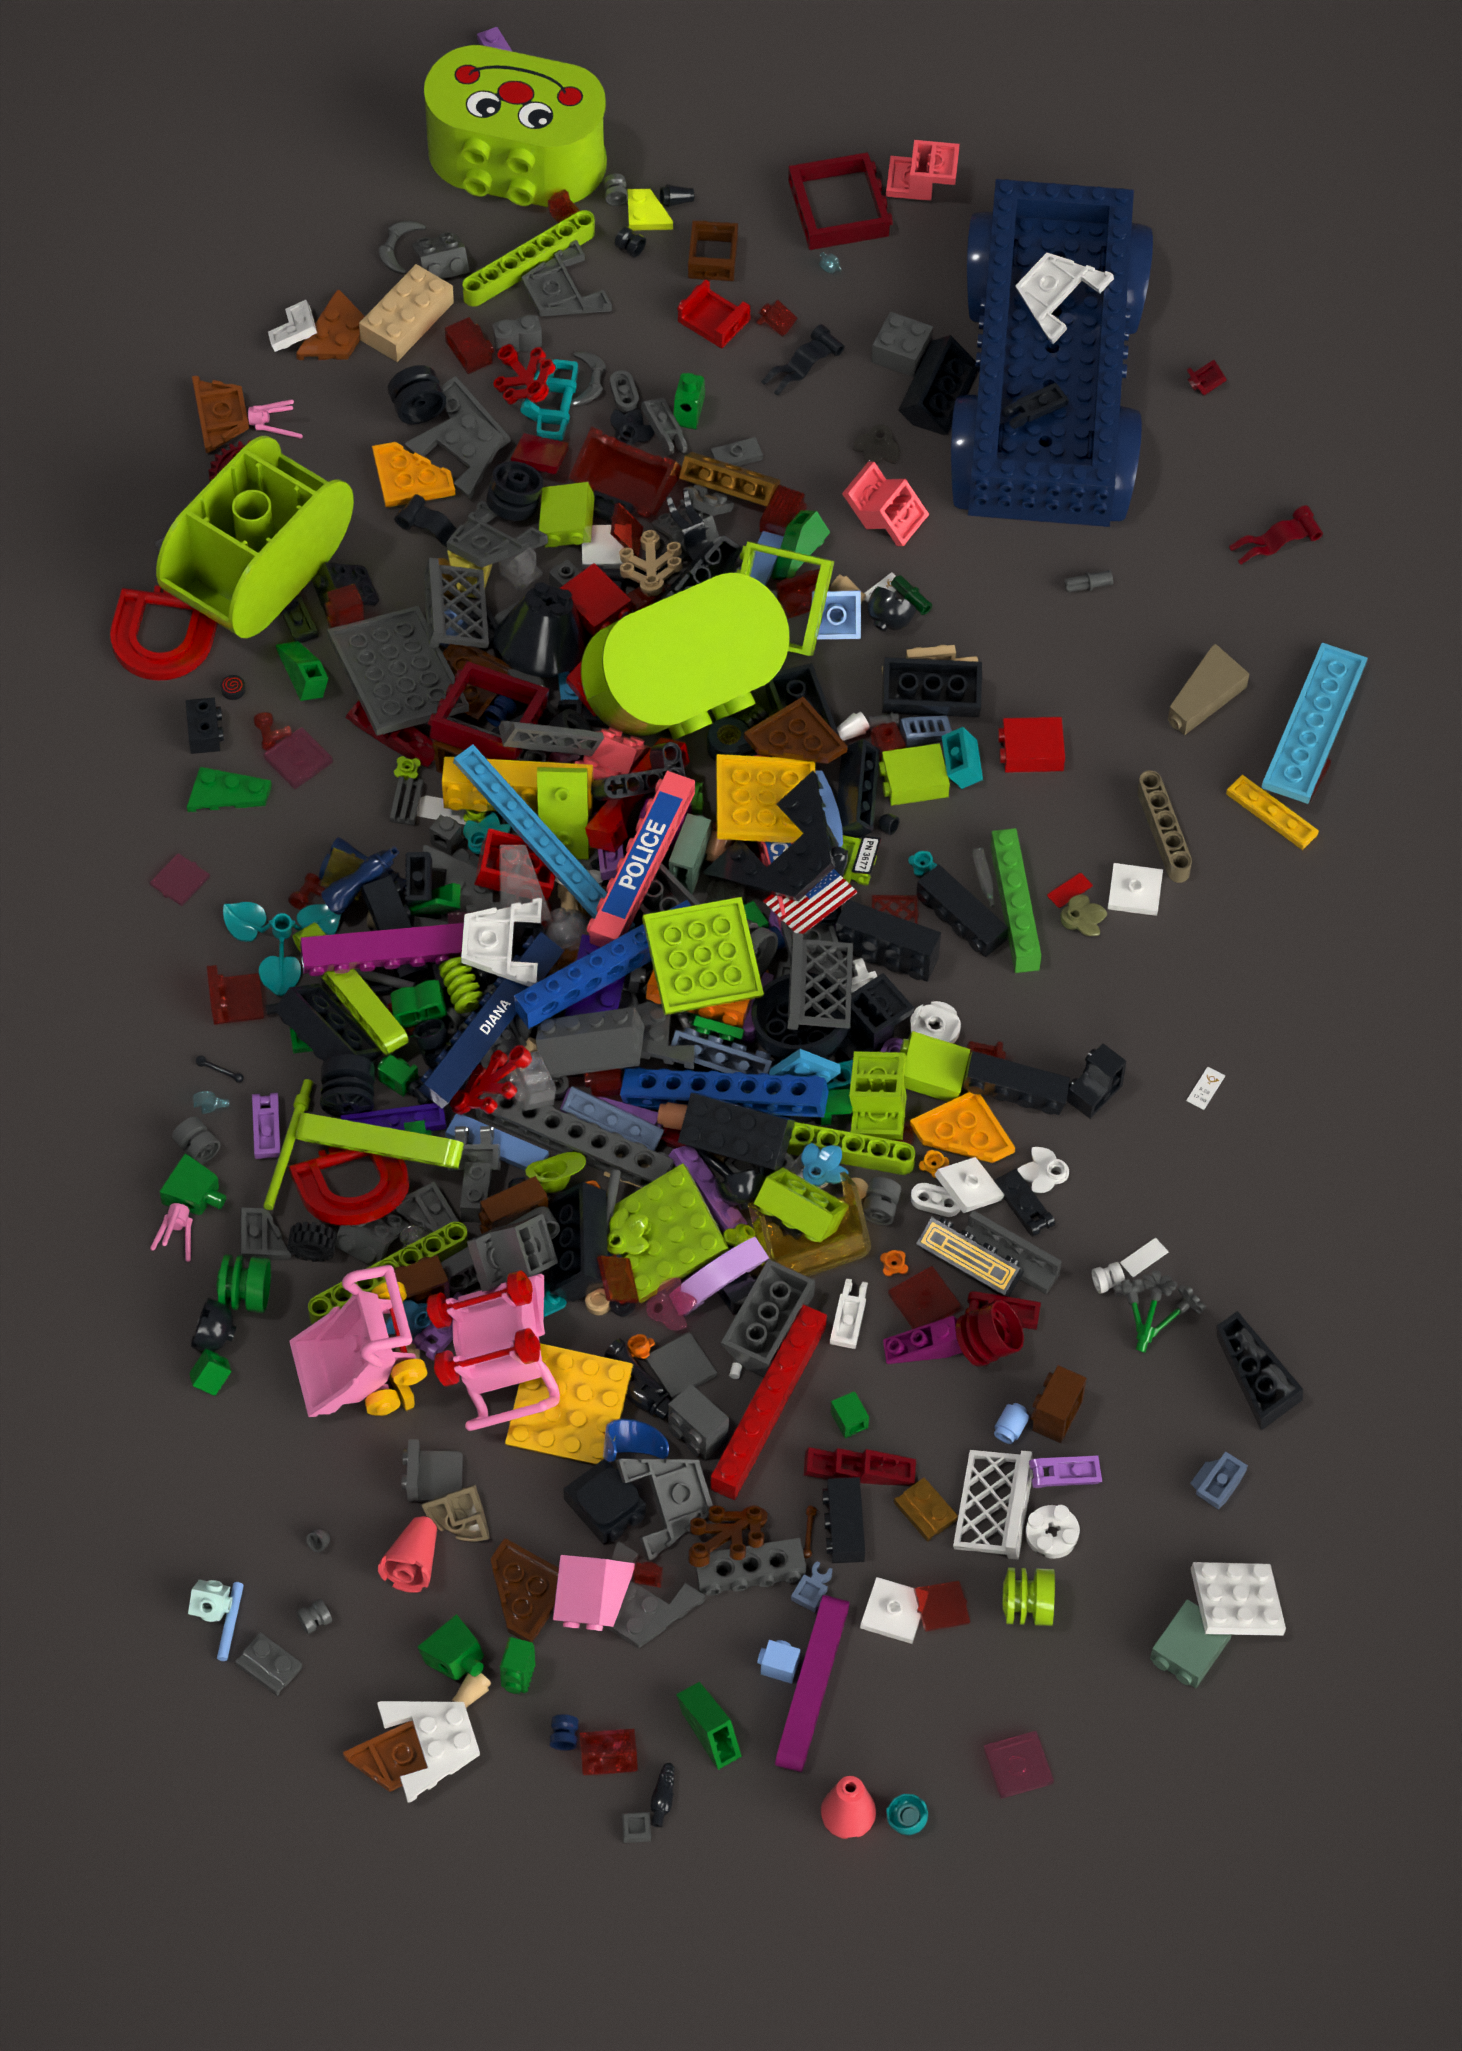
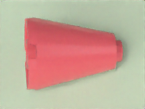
M425 1516L415 1517L380 1560L378 1572L384 1581L388 1578L394 1582L392 1587L404 1592L418 1593L421 1592L422 1588L429 1586L437 1526L432 1519Z
M846 1776L824 1798L821 1806V1816L824 1826L831 1834L842 1839L856 1836L858 1838L871 1829L876 1817V1806L862 1781L854 1776Z

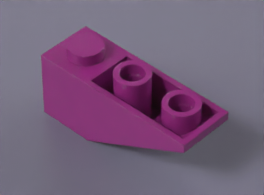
M951 1316L883 1339L886 1363L895 1364L941 1359L963 1353L956 1338L955 1327L957 1318Z

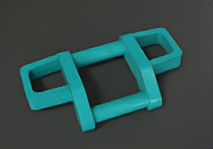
M554 359L552 362L556 366L555 370L565 369L573 371L571 380L553 378L554 371L548 375L546 381L549 392L563 393L560 411L541 409L533 402H530L528 398H525V401L522 402L520 411L537 422V436L562 441L566 426L570 420L569 409L572 395L576 392L578 363ZM536 370L534 380L538 379L540 371ZM542 423L561 425L558 432L542 430Z

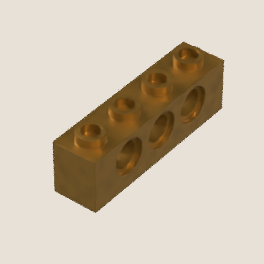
M694 452L685 455L679 479L767 507L775 502L780 484L779 479Z

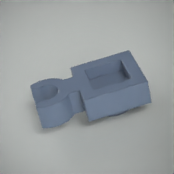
M818 1561L812 1567V1577L810 1578L804 1574L791 1595V1601L814 1613L821 1603L823 1594L825 1595L828 1590V1586L823 1583H827L832 1577V1568H829L826 1574H819L817 1572L820 1568V1562Z

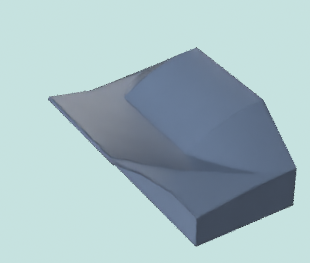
M1225 1451L1220 1459L1205 1462L1190 1484L1196 1489V1495L1219 1510L1239 1485L1247 1471L1248 1465Z

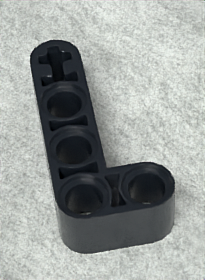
M674 742L653 746L650 750L652 770L597 779L591 786L592 795L599 801L655 793L658 780L660 778L663 779L667 771L685 777L680 747ZM612 785L613 790L608 791L607 786Z

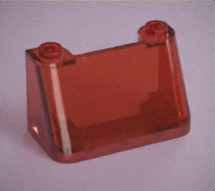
M591 426L569 479L573 483L588 482L593 492L596 490L632 503L634 508L637 509L636 513L649 519L651 515L656 516L666 497L669 496L679 480L682 467L675 460L667 457L663 459L659 455H652L618 441L615 437L602 434V430Z

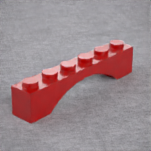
M660 737L655 745L674 742L680 747L685 768L690 762L685 742ZM650 751L631 773L652 770ZM645 794L608 800L585 827L590 847L616 852L628 838L626 828L630 812Z

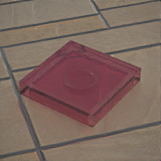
M302 727L264 753V759L294 789L333 763V758Z
M1036 1731L984 1745V1752L1001 1799L1053 1784L1054 1779Z

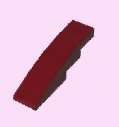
M359 700L347 713L346 719L406 758H417L420 760L421 765L427 768L434 761L435 750L433 741L414 726L376 736Z
M808 1447L805 1451V1476L822 1479L860 1477V1483L915 1484L916 1459L869 1449L860 1453L840 1448L831 1452Z

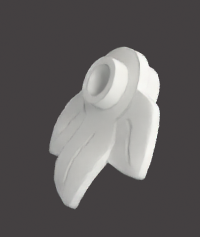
M1032 1147L1033 1162L1017 1169L1025 1181L1033 1182L1032 1191L1036 1193L1050 1191L1055 1184L1065 1182L1069 1176L1067 1164L1060 1159H1056L1053 1151L1043 1147ZM1053 1171H1058V1172H1060V1174H1059V1175H1055V1174H1052V1172H1053Z

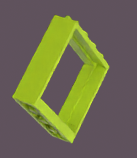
M747 542L746 546L743 545L742 552L740 553V560H743L741 570L737 569L736 573L751 576L756 551L820 565L803 645L789 642L788 648L790 652L813 656L835 561L755 542Z

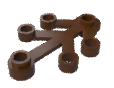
M714 1505L709 1508L708 1519L711 1522H737L734 1524L706 1523L703 1518H693L690 1521V1532L694 1535H702L704 1533L717 1534L706 1543H694L689 1549V1563L695 1567H704L710 1562V1553L730 1539V1558L733 1560L744 1559L746 1556V1546L742 1543V1531L746 1528L750 1529L748 1545L753 1548L762 1547L764 1545V1533L761 1532V1528L767 1522L768 1514L766 1510L759 1506H750L743 1511H725L723 1507Z

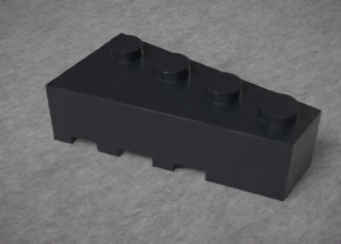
M725 535L712 540L656 602L715 576L730 573L743 547Z
M1238 1311L1217 1325V1339L1260 1430H1263L1303 1401V1388Z

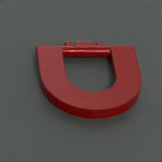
M155 585L154 592L122 588L111 625L110 637L114 655L127 671L144 679L157 681L171 680L192 672L202 664L211 650L218 625L217 622L164 590L161 593L162 588L158 585ZM147 604L193 610L186 637L177 648L168 652L157 653L149 651L139 644L137 636Z
M331 1147L328 1148L329 1154H326L325 1150L318 1151L319 1157L289 1166L291 1177L307 1211L315 1218L335 1225H359L382 1218L402 1203L409 1189V1176L403 1159ZM365 1156L371 1157L380 1177L378 1185L372 1191L358 1197H341L328 1189L320 1170Z

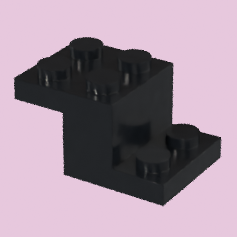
M884 973L851 993L850 1028L838 1049L847 1061L853 1060L854 1051L878 1052L881 1050L884 1043L888 1039L893 1038L894 1026L914 1013V1006Z

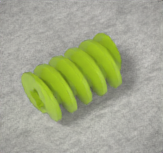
M461 957L452 958L439 966L440 976L444 979V985L448 987L447 992L451 996V1002L455 1005V1011L462 1014L479 1008L481 1005L478 1004L480 1002L478 1000L483 997V993L476 991L480 987L478 983H471L476 979L475 974H468L472 971V966L461 963Z

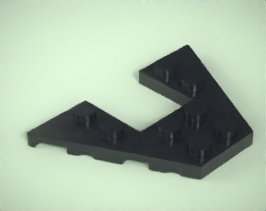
M814 771L810 772L776 804L803 834L768 867L759 860L742 840H737L703 871L708 878L714 877L731 884H741L749 889L767 891L772 895L786 896L791 900L799 901L835 868L834 858L831 855V842L826 829L825 811L822 808L823 800L819 792L818 776Z

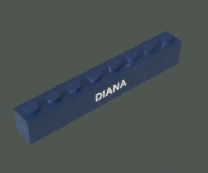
M540 932L535 938L531 935L522 946L525 949L521 956L516 954L511 961L538 963L537 982L543 980L565 950ZM499 976L493 984L496 989L492 994L487 992L478 1003L482 1006L477 1013L472 1011L464 1021L467 1027L463 1032L458 1030L449 1041L453 1045L448 1051L443 1049L435 1059V1062L438 1063L433 1071L429 1068L420 1079L423 1084L418 1090L443 1109L517 1014L515 1011L514 995L527 989L529 986Z

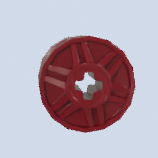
M996 1300L982 1306L980 1310H973L968 1314H964L956 1321L955 1331L959 1347L971 1364L977 1367L988 1365L990 1362H995L1001 1357L1014 1354L1023 1347L1024 1333L1020 1319L1014 1309L1003 1300Z

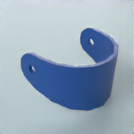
M633 1419L613 1420L606 1425L603 1458L613 1462L616 1458V1453L635 1452L666 1459L669 1454V1444L660 1431L647 1423Z

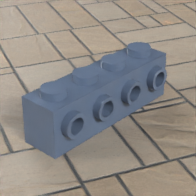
M685 1027L684 1031L676 1030L671 1046L694 1045L696 1064L724 1073L742 1072L756 1075L767 1073L770 1075L769 1070L776 1065V1061L770 1059L771 1054L760 1050H757L756 1054L746 1051L747 1046L734 1042L732 1046L722 1044L723 1039L709 1035L707 1039L698 1036L699 1032Z

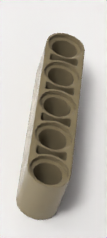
M1147 770L1140 775L1137 791L1138 797L1168 877L1173 882L1182 883L1189 878L1192 858L1161 776L1156 771Z

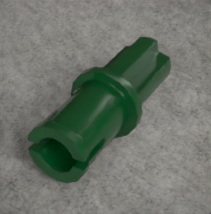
M901 575L893 578L891 586L904 599L909 601L921 615H925L931 610L932 603L919 593L918 587H913Z

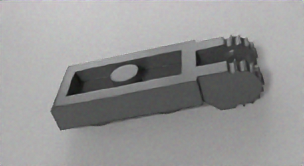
M665 398L643 401L641 408L657 438L661 441L662 449L666 455H672L675 451L671 439L675 440V446L680 453L686 452L688 445L682 434L683 431Z

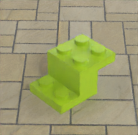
M854 1051L849 1094L853 1110L852 1133L884 1139H903L907 1099L904 1084L905 1053Z

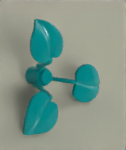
M240 902L224 904L223 906L225 925L230 934L240 941H253L257 937L258 931L264 933L272 927L274 937L279 939V957L269 956L265 958L259 966V977L265 987L279 996L285 995L289 987H295L301 976V966L298 959L291 956L284 957V939L291 936L292 928L300 931L315 922L326 935H334L342 915L333 913L326 904H315L303 908L297 914V923L300 926L295 924L296 922L284 913L277 914L273 920H270L264 926L267 919L266 913L256 903Z

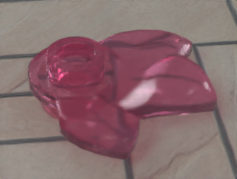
M671 1278L664 1281L659 1286L657 1295L653 1296L646 1306L647 1314L651 1319L662 1321L668 1329L675 1331L687 1328L686 1319L683 1315L690 1312L697 1303V1299L690 1294L680 1292V1278ZM658 1303H661L663 1306L660 1313L655 1311V1306Z

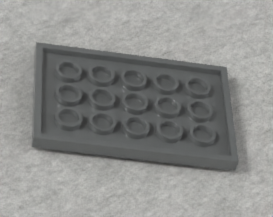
M419 606L327 629V636L376 736L429 722L431 714H436L440 699L446 698L448 686L450 683H455V676L440 647H428L427 622ZM463 692L449 716L469 711V704Z

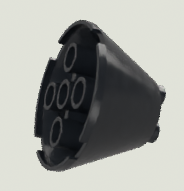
M543 582L536 583L534 588L530 589L496 627L493 639L495 650L499 651L507 665L519 672L544 678L557 677L558 673L567 671L571 673L582 661L585 648L589 643L573 603L571 592L566 589L548 586Z

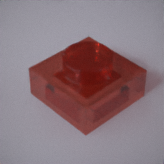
M636 1562L634 1583L661 1588L663 1567H659L652 1562Z

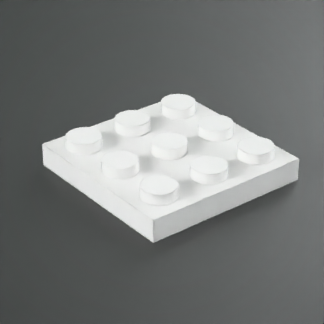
M1193 1562L1191 1574L1205 1634L1284 1635L1286 1627L1270 1564Z

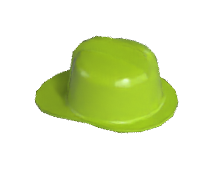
M577 1152L558 1154L528 1165L525 1169L526 1176L529 1178L536 1176L545 1193L560 1192L567 1186L571 1175L584 1168L586 1158Z

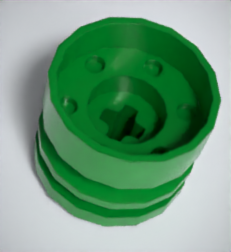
M225 1254L217 1276L218 1302L229 1307L231 1299L232 1309L238 1310L241 1300L245 1299V1306L248 1312L265 1313L271 1285L270 1258L252 1257L248 1268H245L243 1256L238 1255L234 1265L233 1256Z

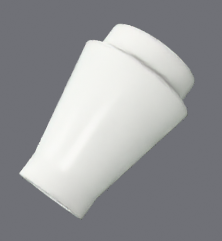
M862 712L852 713L837 727L842 741L866 734V730L870 729L868 721Z

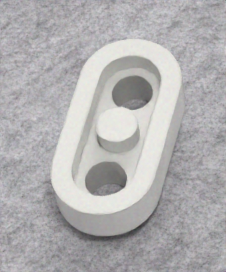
M919 1183L911 1191V1203L919 1210L945 1217L955 1216L961 1210L944 1187L929 1183ZM926 1197L928 1200L921 1201L919 1198ZM947 1203H949V1204H952L953 1206L949 1208V1207H945L944 1205L947 1204Z

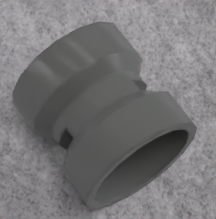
M621 174L606 176L603 181L604 190L606 191V202L611 206L625 204L628 200V193L625 189V177Z
M321 1598L312 1602V1605L308 1608L302 1607L296 1610L297 1617L307 1634L316 1631V1628L320 1625L326 1626L332 1622L331 1615Z

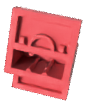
M914 140L912 158L890 156L886 197L931 201L933 183L955 185L960 144Z
M867 462L842 493L866 529H886L896 546H904L929 515L906 479H886L875 462Z
M609 727L608 730L595 731L603 732V741L592 756L584 755L583 760L575 761V764L593 765V777L595 780L629 774L638 765L640 758L650 751L651 747L645 745L643 739L635 736L627 738L622 736V731Z

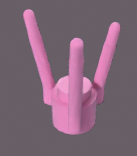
M294 400L249 407V424L255 425L256 431L265 430L290 437L303 438L302 434L265 425V423H269V413L293 410V406L286 405L293 404Z
M179 1203L170 1205L168 1214L164 1216L163 1223L150 1247L152 1251L156 1249L164 1232L162 1245L166 1246L172 1230H181L185 1227V1259L187 1262H190L191 1225L193 1219L188 1217L190 1210L187 1206Z

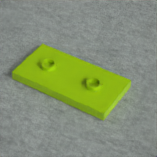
M537 767L538 817L576 859H589V841L585 830L589 823L587 768Z

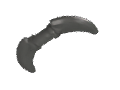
M400 221L389 226V237L386 243L379 247V255L383 263L394 272L406 274V270L396 261L394 246L401 235L413 230H425L426 226L415 221Z
M589 352L574 353V357L588 364L592 376L589 387L581 395L572 399L570 406L589 403L603 391L600 379L606 370V365L600 357Z

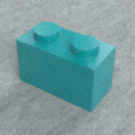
M964 727L943 735L942 742L947 776L961 789L982 781L983 776L977 739Z

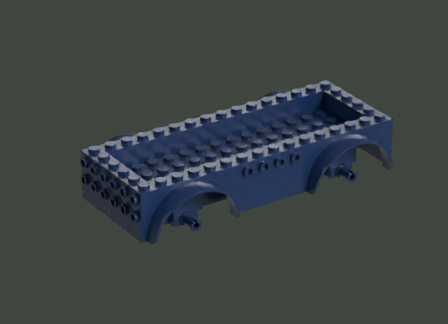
M996 179L993 212H977L972 214L967 249V291L969 317L972 321L978 322L979 329L983 330V334H978L977 348L982 349L981 353L977 352L975 366L980 367L978 395H962L956 398L951 438L953 502L955 507L968 510V516L1110 527V521H1122L1126 518L1138 468L1142 422L1141 414L1138 410L1120 406L1122 378H1126L1127 364H1123V359L1127 360L1128 345H1124V341H1128L1129 334L1136 333L1139 327L1148 289L1153 251L1151 227L1132 223L1134 190ZM1046 253L1072 260L1074 263L1082 266L1094 267L1095 270L1104 273L1105 271L1112 273L1114 280L1110 282L1101 294L1081 281L1051 313L1067 327V330L1054 344L1049 341L1016 289L1019 281ZM1057 383L1069 399L1067 406L1033 421H1027L1023 426L1015 429L1009 425L1010 421L1022 413L1019 411L1016 415L1004 418L1001 414L1005 407L1017 402V399Z

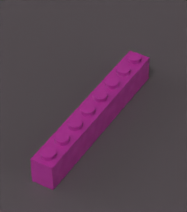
M464 923L301 937L300 948L303 974L309 973L310 976H320L327 971L343 974L348 973L350 969H360V971L366 972L374 970L375 967L385 966L386 969H396L400 965L410 964L412 967L424 966L427 962H435L441 965L445 961L462 956Z

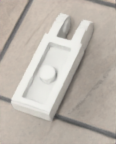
M846 1278L843 1294H840L830 1344L856 1349L866 1305L865 1297L868 1283L862 1282L860 1285L859 1297L850 1296L853 1285L852 1279Z

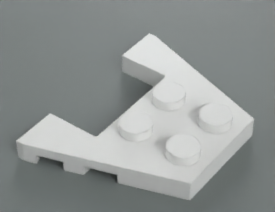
M1046 253L1019 281L1016 289L1049 341L1054 344L1067 330V327L1051 313L1081 281L1101 294L1110 282L1114 280V277L1110 272L1105 271L1104 273L1095 270L1094 267L1082 266L1074 263L1072 260Z
M542 898L532 899V902L526 904L514 903L511 904V907L497 910L495 907L465 914L461 963L529 987L536 984L538 963L512 962L511 957L514 922L541 923Z
M377 1702L384 1728L413 1721L427 1765V1769L400 1776L408 1803L415 1800L426 1789L430 1790L436 1786L437 1782L448 1774L452 1775L480 1756L464 1702Z

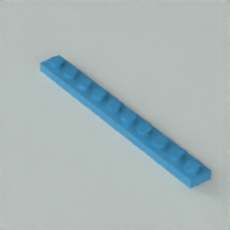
M471 745L456 756L453 763L595 919L598 913V903L601 898L606 897L607 892L474 745ZM632 922L628 932L635 928L634 922Z

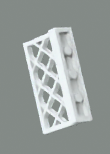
M970 1450L953 1544L955 1550L1005 1554L1008 1559L1019 1560L1033 1470H1030L1029 1460L1033 1459L1031 1451H1021V1455ZM975 1459L987 1460L990 1466L979 1473L974 1468ZM1005 1462H1016L1015 1469L1006 1476L999 1469V1466ZM995 1470L1001 1479L990 1486L983 1477ZM980 1480L986 1487V1490L975 1497L970 1492V1487ZM1006 1483L1010 1487L1011 1493L1000 1499L995 1490ZM991 1494L997 1503L985 1510L979 1501ZM976 1504L982 1514L970 1521L966 1516V1510ZM1002 1507L1006 1511L1007 1516L997 1524L990 1515ZM987 1518L993 1527L981 1534L975 1525ZM970 1529L978 1536L971 1543L961 1542L962 1534ZM998 1531L1003 1537L1002 1546L990 1545L986 1539Z

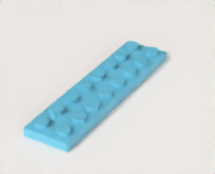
M1321 643L1261 788L1307 804L1309 803L1366 666L1367 657Z

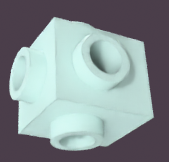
M198 1580L191 1591L188 1614L199 1616L201 1619L209 1622L220 1621L223 1615L229 1613L231 1609L232 1597H229L230 1586H225L216 1580Z

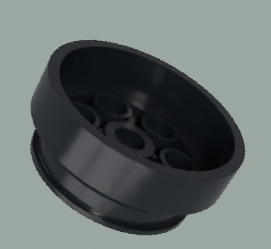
M807 972L813 979L819 975ZM790 974L780 976L763 987L764 995L755 998L751 1011L754 1034L761 1047L779 1063L799 1049L827 1060L831 1058L841 1046L848 1029L799 1024L798 1030L787 1029ZM827 978L818 982L825 990L834 985ZM814 987L805 991L812 999L820 994ZM839 989L831 993L838 1001L845 997V994ZM826 998L818 1002L824 1010L833 1005ZM813 1007L806 1010L804 1016L809 1017L819 1015ZM838 1009L830 1014L834 1019H845V1015Z

